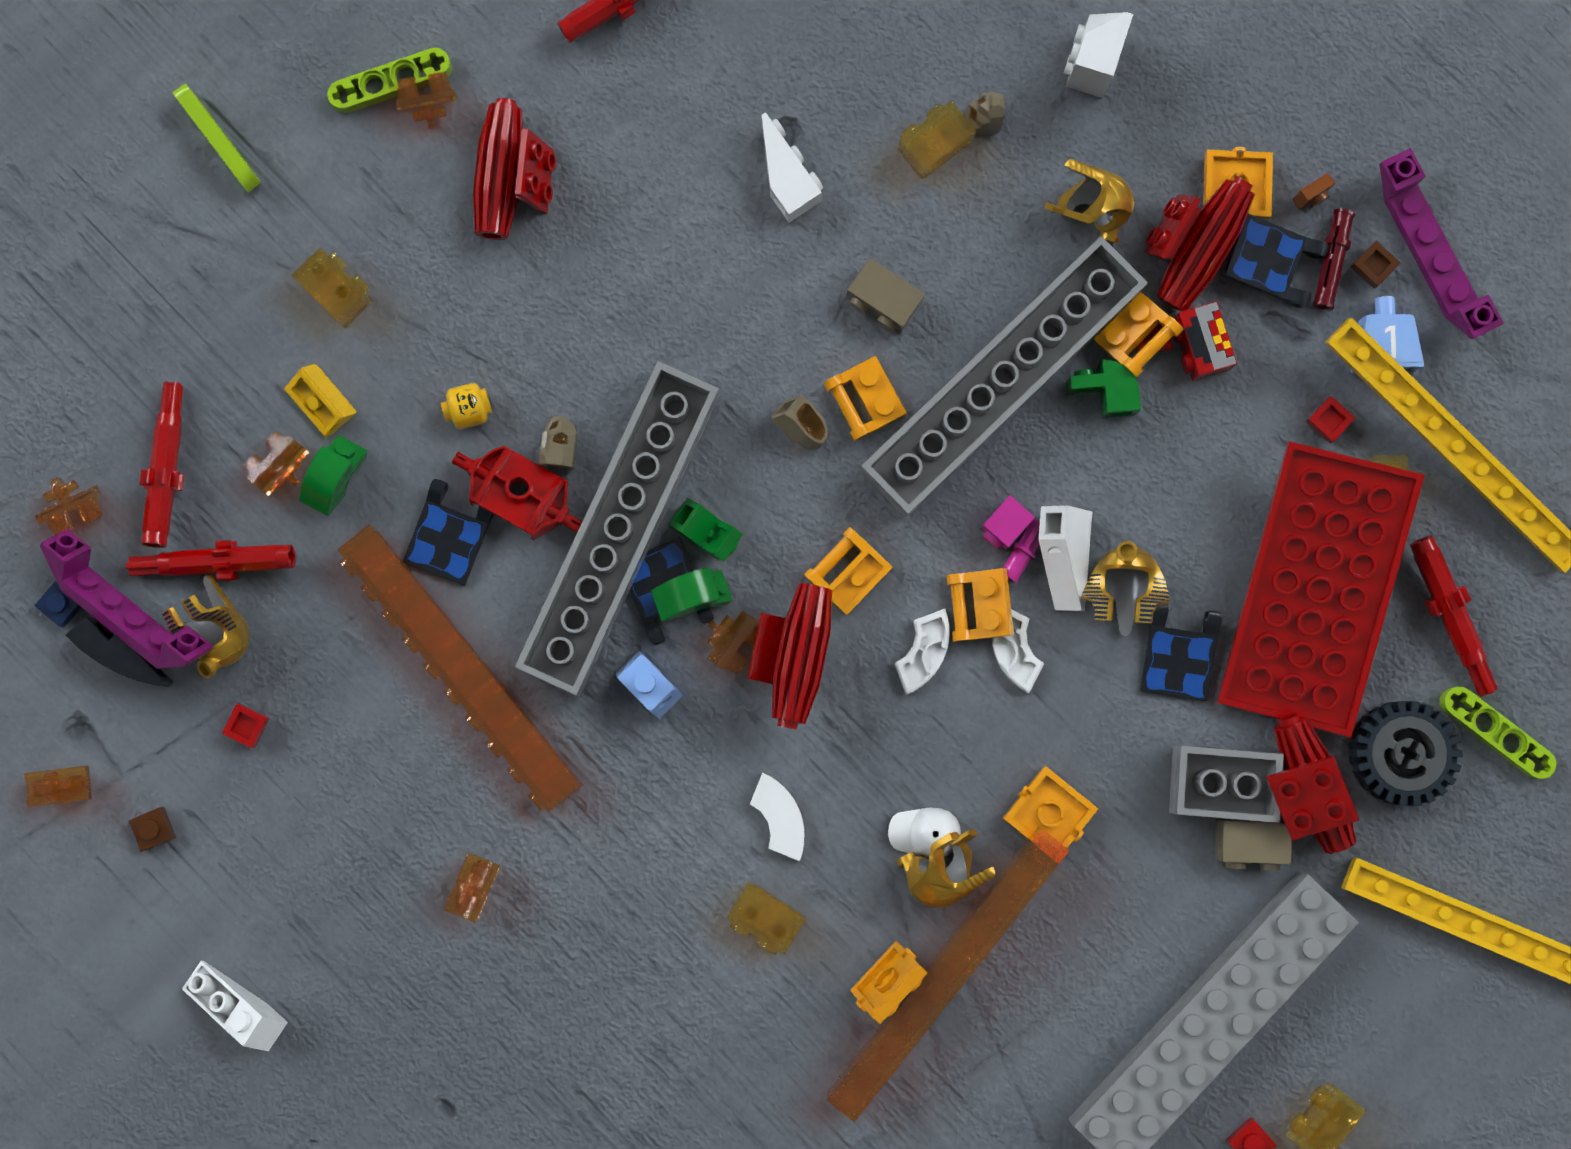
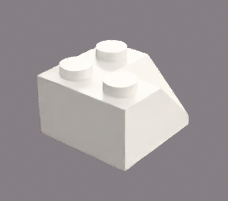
M1128 12L1091 14L1085 26L1079 24L1073 41L1074 45L1063 74L1069 75L1065 87L1100 98L1104 97L1114 76L1133 14Z

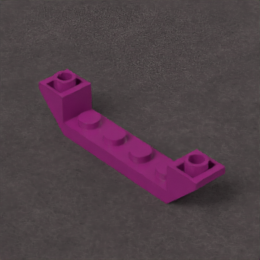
M1409 148L1382 161L1379 166L1384 202L1445 318L1471 339L1503 325L1504 323L1490 296L1486 295L1480 299L1477 298L1425 200L1418 184L1426 176L1412 149Z
M69 529L41 542L40 548L61 591L157 669L187 666L212 650L213 645L189 626L175 634H171L89 567L91 547Z

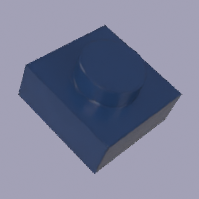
M57 581L50 586L34 605L56 625L63 628L81 608L80 605L61 591Z

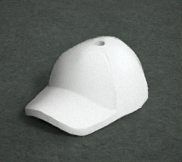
M930 807L895 814L889 823L888 837L892 847L896 850L906 853L914 852L917 856L929 858L932 843L948 833L957 832L961 835V830L957 818L951 812L941 808ZM934 831L939 833L937 837L933 836ZM951 844L945 847L944 857L953 852Z

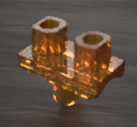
M446 72L428 74L431 93L420 95L415 77L397 80L399 96L395 100L397 110L424 106L425 110L413 112L415 122L427 120L429 129L436 128L435 118L447 116L445 106L432 108V104L457 100L456 90L451 88Z
M277 431L266 440V446L271 452L264 460L255 455L251 456L244 464V468L249 474L246 479L268 496L275 488L280 489L287 480L294 486L300 482L294 473L300 468V461L309 453L288 434L284 436Z
M60 477L53 478L50 481L52 490L44 493L43 496L47 503L55 499L59 502L42 509L41 513L35 515V518L39 525L46 522L54 535L66 529L72 530L75 526L67 512L77 509L85 524L100 518L103 515V511L97 498L102 493L98 486L95 485L71 496V492L79 489L77 482L73 480L65 484Z
M744 611L740 613L735 621L728 615H726L720 625L711 620L707 626L714 630V633L707 642L715 648L707 659L721 670L725 668L739 674L746 665L747 659L740 655L737 649L743 641L754 647L758 620Z
M89 765L24 773L28 790L27 807L92 799Z
M468 852L444 910L476 923L501 865Z

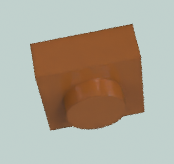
M1327 173L1301 189L1292 200L1299 210L1308 204L1314 208L1330 197L1327 192L1335 182Z

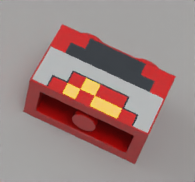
M1217 301L1181 311L1174 317L1184 330L1177 337L1173 336L1176 343L1180 342L1183 355H1181L1182 367L1186 374L1190 373L1192 381L1229 371L1237 365Z

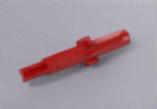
M590 0L569 13L565 18L558 21L557 24L566 40L571 43L616 15L620 16L622 20L636 13L633 4L640 0Z
M163 382L160 413L157 414L156 426L154 428L150 467H148V470L141 469L139 485L144 486L143 489H147L141 544L147 547H167L174 493L176 491H183L184 475H180V472L177 471L182 422L180 411L183 395V386L178 382Z
M1433 535L1410 543L1409 545L1414 554L1413 557L1431 595L1430 599L1425 601L1430 615L1440 616L1455 652L1459 656L1463 667H1466L1478 696L1482 697L1486 694L1494 693L1498 687L1486 662L1487 657L1482 648L1483 645L1465 607L1466 603L1472 601L1466 587H1456Z
M219 540L215 541L216 549L162 552L159 555L129 557V562H126V569H129V576L216 574L217 580L232 581L238 580V572L292 569L296 564V553L292 544L237 547V541Z

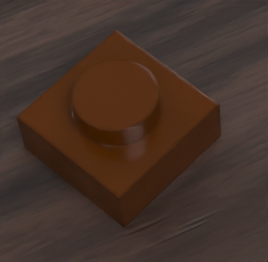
M1376 240L1353 263L1351 268L1375 289L1401 262Z
M164 807L156 808L129 820L141 852L176 838Z

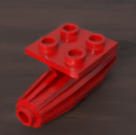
M497 98L496 103L489 104L478 141L472 193L474 230L476 236L489 240L508 239L519 199L532 206L541 214H547L548 203L551 202L553 196L551 175L556 167L554 150L529 129H523L522 110L520 107H517L516 101L512 99Z
M1235 176L1233 181L1226 179L1201 210L1198 207L1201 199L1196 196L1178 194L1176 198L1172 197L1168 201L1162 213L1165 216L1159 227H1154L1145 241V244L1148 245L1144 251L1146 254L1165 260L1166 258H1171L1156 297L1180 311L1188 310L1212 281L1238 238L1255 197V194L1250 191L1253 185Z
M799 583L786 618L760 613L747 679L773 684L772 718L778 719L777 726L797 730L798 723L806 724L819 690L831 634L832 590L829 588Z
M1298 713L1282 716L1278 719L1279 724L1274 728L1279 754H1284L1283 771L1267 776V780L1292 840H1296L1313 834L1326 854L1347 850L1355 845L1357 841L1353 822L1359 821V816L1334 755H1329L1306 716H1298Z

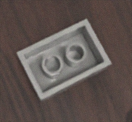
M1173 746L1169 813L1280 823V810L1268 783L1267 776L1283 771L1284 754Z

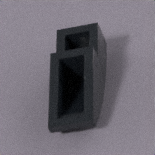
M83 618L65 635L82 652L120 675L156 686L169 687L174 683L161 668L157 669L118 636H112L95 618Z

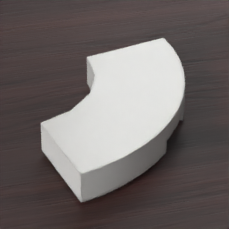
M945 609L913 621L915 629L913 646L904 658L894 663L906 695L927 683L935 675L945 657L949 644V622Z
M1011 609L1014 635L992 638V647L996 660L1006 677L1019 689L1029 694L1044 663L1033 655L1028 646L1026 630L1029 618Z
M762 773L750 805L761 811L769 824L771 837L768 849L800 861L805 836L800 810L792 795L783 785L771 776Z

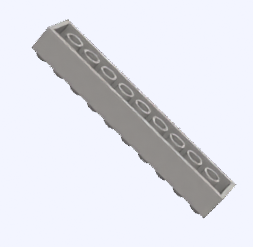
M1100 236L862 464L860 472L907 518L1142 292L1148 282Z
M657 361L515 668L581 697L720 397L719 388Z
M1297 872L1075 1110L1068 1120L1096 1149H1150L1359 922L1309 874Z

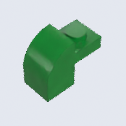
M1102 360L1097 366L1098 374H1094L1093 369L1078 370L1074 372V376H1070L1066 381L1067 395L1100 392L1102 418L1134 416L1141 410L1139 386L1135 376L1124 365L1116 361Z
M340 435L328 447L322 446L306 471L301 485L299 501L329 516L345 497L348 480L365 461L368 450Z
M686 498L668 523L671 528L711 557L723 562L736 550L738 541L743 536L735 527L718 519L702 505L689 498Z
M710 568L683 574L651 590L662 622L684 619L701 609L724 606L733 601L722 570L711 571Z

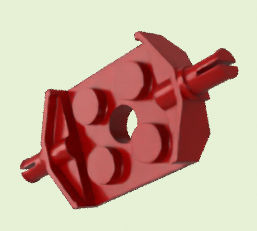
M506 446L492 449L481 459L476 458L475 461L458 451L451 464L467 471L471 476L469 502L472 507L474 503L529 533L531 535L530 539L533 541L557 528L559 525H563L576 533L578 532L583 521L569 514V509L567 508V480ZM515 482H522L527 485L528 491L522 496H516L510 492L509 487Z

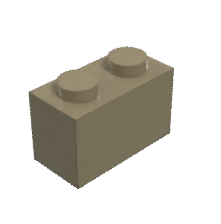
M869 258L847 290L846 298L850 300L849 305L862 314L869 312L878 318L876 322L889 332L896 330L902 333L923 302L925 294Z
M1216 819L1215 860L1226 862L1225 868L1246 869V863H1259V869L1279 871L1280 864L1291 865L1292 839L1285 822Z

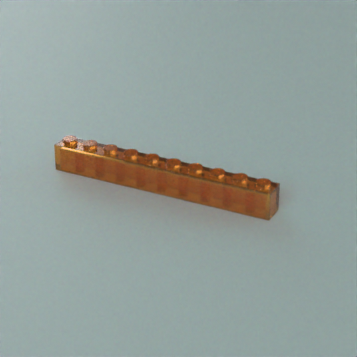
M368 524L337 549L343 556L340 563L351 576L357 574L364 582L360 586L362 591L372 602L377 599L385 608L381 614L393 628L397 625L405 633L402 640L414 654L418 651L426 659V662L423 664L424 668L435 680L440 677L447 685V688L444 690L445 694L456 706L459 703L463 705L468 712L465 716L466 720L477 732L480 729L484 731L489 738L486 742L489 749L498 758L503 755L511 766L507 768L508 772L518 784H521L523 781L532 791L528 796L539 810L545 807L548 812L553 811L583 786L565 761L375 527Z
M1038 825L925 968L927 974L922 979L920 986L915 991L910 992L900 1002L896 1012L881 1023L828 1090L827 1101L853 1122L858 1119L1070 851Z

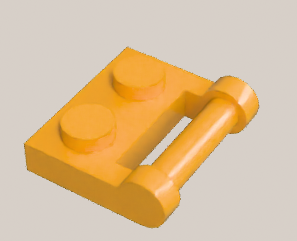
M1140 292L1096 336L1094 341L1110 357L1124 365L1137 378L1143 372L1142 367L1173 336L1177 337L1184 329L1173 317L1166 314ZM1158 324L1163 326L1133 358L1128 357Z
M876 355L841 374L831 377L823 383L827 392H832L852 429L850 434L854 441H858L907 414ZM849 382L852 383L872 421L863 424L843 387Z
M848 527L842 535L844 537L814 569L809 568L803 574L811 584L831 589L832 603L846 616L893 568L851 527ZM855 546L861 553L829 585L823 577Z
M1006 568L946 575L947 585L951 586L955 631L952 632L953 642L1014 635ZM972 583L977 629L971 630L968 629L964 584Z

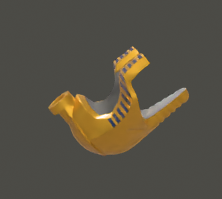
M1069 159L1064 166L1085 178L1058 198V206L1046 202L1044 209L1088 224L1094 222L1095 227L1101 232L1100 236L1105 240L1118 244L1120 237H1117L1119 229L1133 213L1134 197L1132 190L1124 179L1116 174L1084 164L1078 160ZM1080 204L1089 205V208L1083 213L1073 211Z
M1123 541L1117 548L1106 553L1094 568L1082 592V598L1092 602L1095 609V620L1112 621L1115 600L1119 631L1123 636L1130 634L1134 623L1152 624L1153 613L1159 605H1168L1170 601L1166 582L1158 564L1151 554L1137 547L1131 541Z
M211 575L204 576L203 583L213 608L206 609L199 603L195 594L181 601L191 619L196 622H182L173 606L161 613L170 632L176 633L189 626L213 645L212 650L201 656L197 662L198 672L206 679L216 675L217 670L221 667L236 663L244 656L250 644V631L245 619L235 609L232 602L225 595V592L219 587V583Z
M967 830L961 835L957 832L948 833L935 841L930 848L929 860L923 856H916L914 852H910L896 861L899 868L903 867L907 874V885L910 893L923 905L930 908L948 907L977 889V887L988 882L989 879L994 878V867L970 877L972 850L967 843L978 835L976 830ZM951 844L954 854L953 860L948 867H945L944 849Z

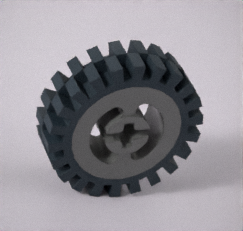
M1396 701L1382 704L1381 707H1375L1369 711L1370 714L1368 716H1363L1360 719V727L1354 728L1352 733L1355 736L1354 742L1349 743V749H1353V756L1349 757L1350 764H1354L1356 770L1352 772L1355 778H1360L1362 781L1360 785L1364 790H1369L1371 792L1370 795L1376 799L1401 806H1421L1422 803H1431L1436 800V796H1443L1448 792L1445 788L1448 785H1453L1457 780L1453 775L1455 772H1460L1462 765L1457 764L1458 757L1463 758L1462 750H1457V743H1461L1459 735H1454L1452 732L1456 728L1452 722L1444 720L1446 716L1441 711L1436 712L1433 710L1434 707L1428 704H1420V702ZM1401 729H1409L1422 739L1425 748L1420 742H1413L1414 739L1412 738L1393 739V735ZM1401 748H1407L1406 752L1410 754L1409 759H1404V754L1400 752ZM1385 755L1390 764L1398 765L1397 768H1417V772L1408 778H1401L1395 775L1387 766Z

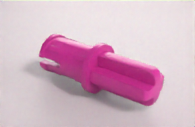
M1033 519L1018 544L1014 543L1012 545L1014 550L1002 567L1007 569L1008 580L1017 584L1019 577L1030 560H1035L1036 558L1035 552L1040 546V520Z

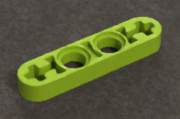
M430 48L337 80L328 89V100L338 112L344 114L351 113L441 82L451 74L452 63L444 50ZM435 58L443 62L440 64L441 69L439 71H435L431 67L433 65L432 60ZM421 63L426 76L421 77L416 64ZM403 68L414 70V77L408 83H401L397 80V74ZM374 78L382 80L383 88L380 92L371 94L366 91V85L369 80ZM355 85H359V89L364 96L363 98H360L356 93ZM342 90L350 94L347 96L348 102L342 103L338 99Z
M184 83L172 92L246 191L250 193L262 184L191 88Z
M1457 686L1447 688L1442 692L1439 699L1441 710L1523 774L1530 778L1545 779L1555 772L1556 759L1549 750L1469 689ZM1461 695L1460 702L1464 706L1474 708L1476 705L1477 707L1470 713L1461 707L1453 709L1454 701L1451 699V696ZM1481 713L1488 714L1492 719V726L1486 732L1480 731L1476 725L1477 716ZM1510 733L1514 734L1519 740L1518 749L1512 753L1508 752L1503 746L1504 737ZM1527 753L1533 758L1542 757L1541 764L1544 766V769L1534 771L1533 769L1536 764L1529 758L1522 756Z

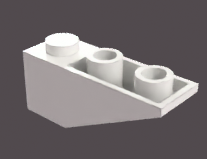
M764 113L762 115V129L770 197L788 223H790L821 202L822 192L820 190L823 189V186L814 172L809 174L802 165L805 161L795 145L790 147L783 137L786 136V133L777 119L772 121L767 113Z
M1041 506L1039 544L1056 611H1085L1086 600L1082 598V592L1085 589L1088 577L1092 511L1072 506Z
M202 960L182 988L186 994L244 1047L269 1051L288 1023L266 1002Z

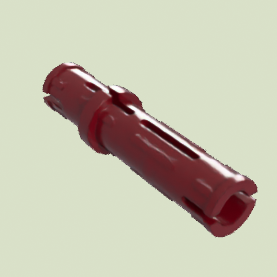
M1334 209L1330 233L1324 240L1329 245V249L1323 259L1315 299L1312 304L1313 307L1318 309H1334L1345 254L1351 247L1349 236L1355 213L1348 209Z

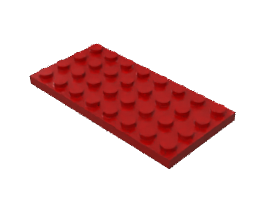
M1287 442L1217 697L1218 703L1278 719L1290 713H1298V716H1306L1313 728L1352 737L1425 477L1424 474L1295 442Z

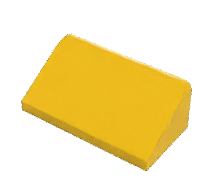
M316 364L301 367L284 388L325 438L330 437L357 413L354 407Z

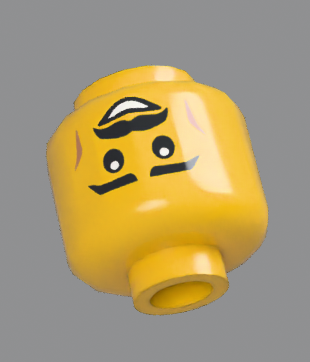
M476 383L448 389L446 392L447 401L441 402L445 421L452 420L454 426L459 430L484 424L488 419V414H492L486 388L480 389Z

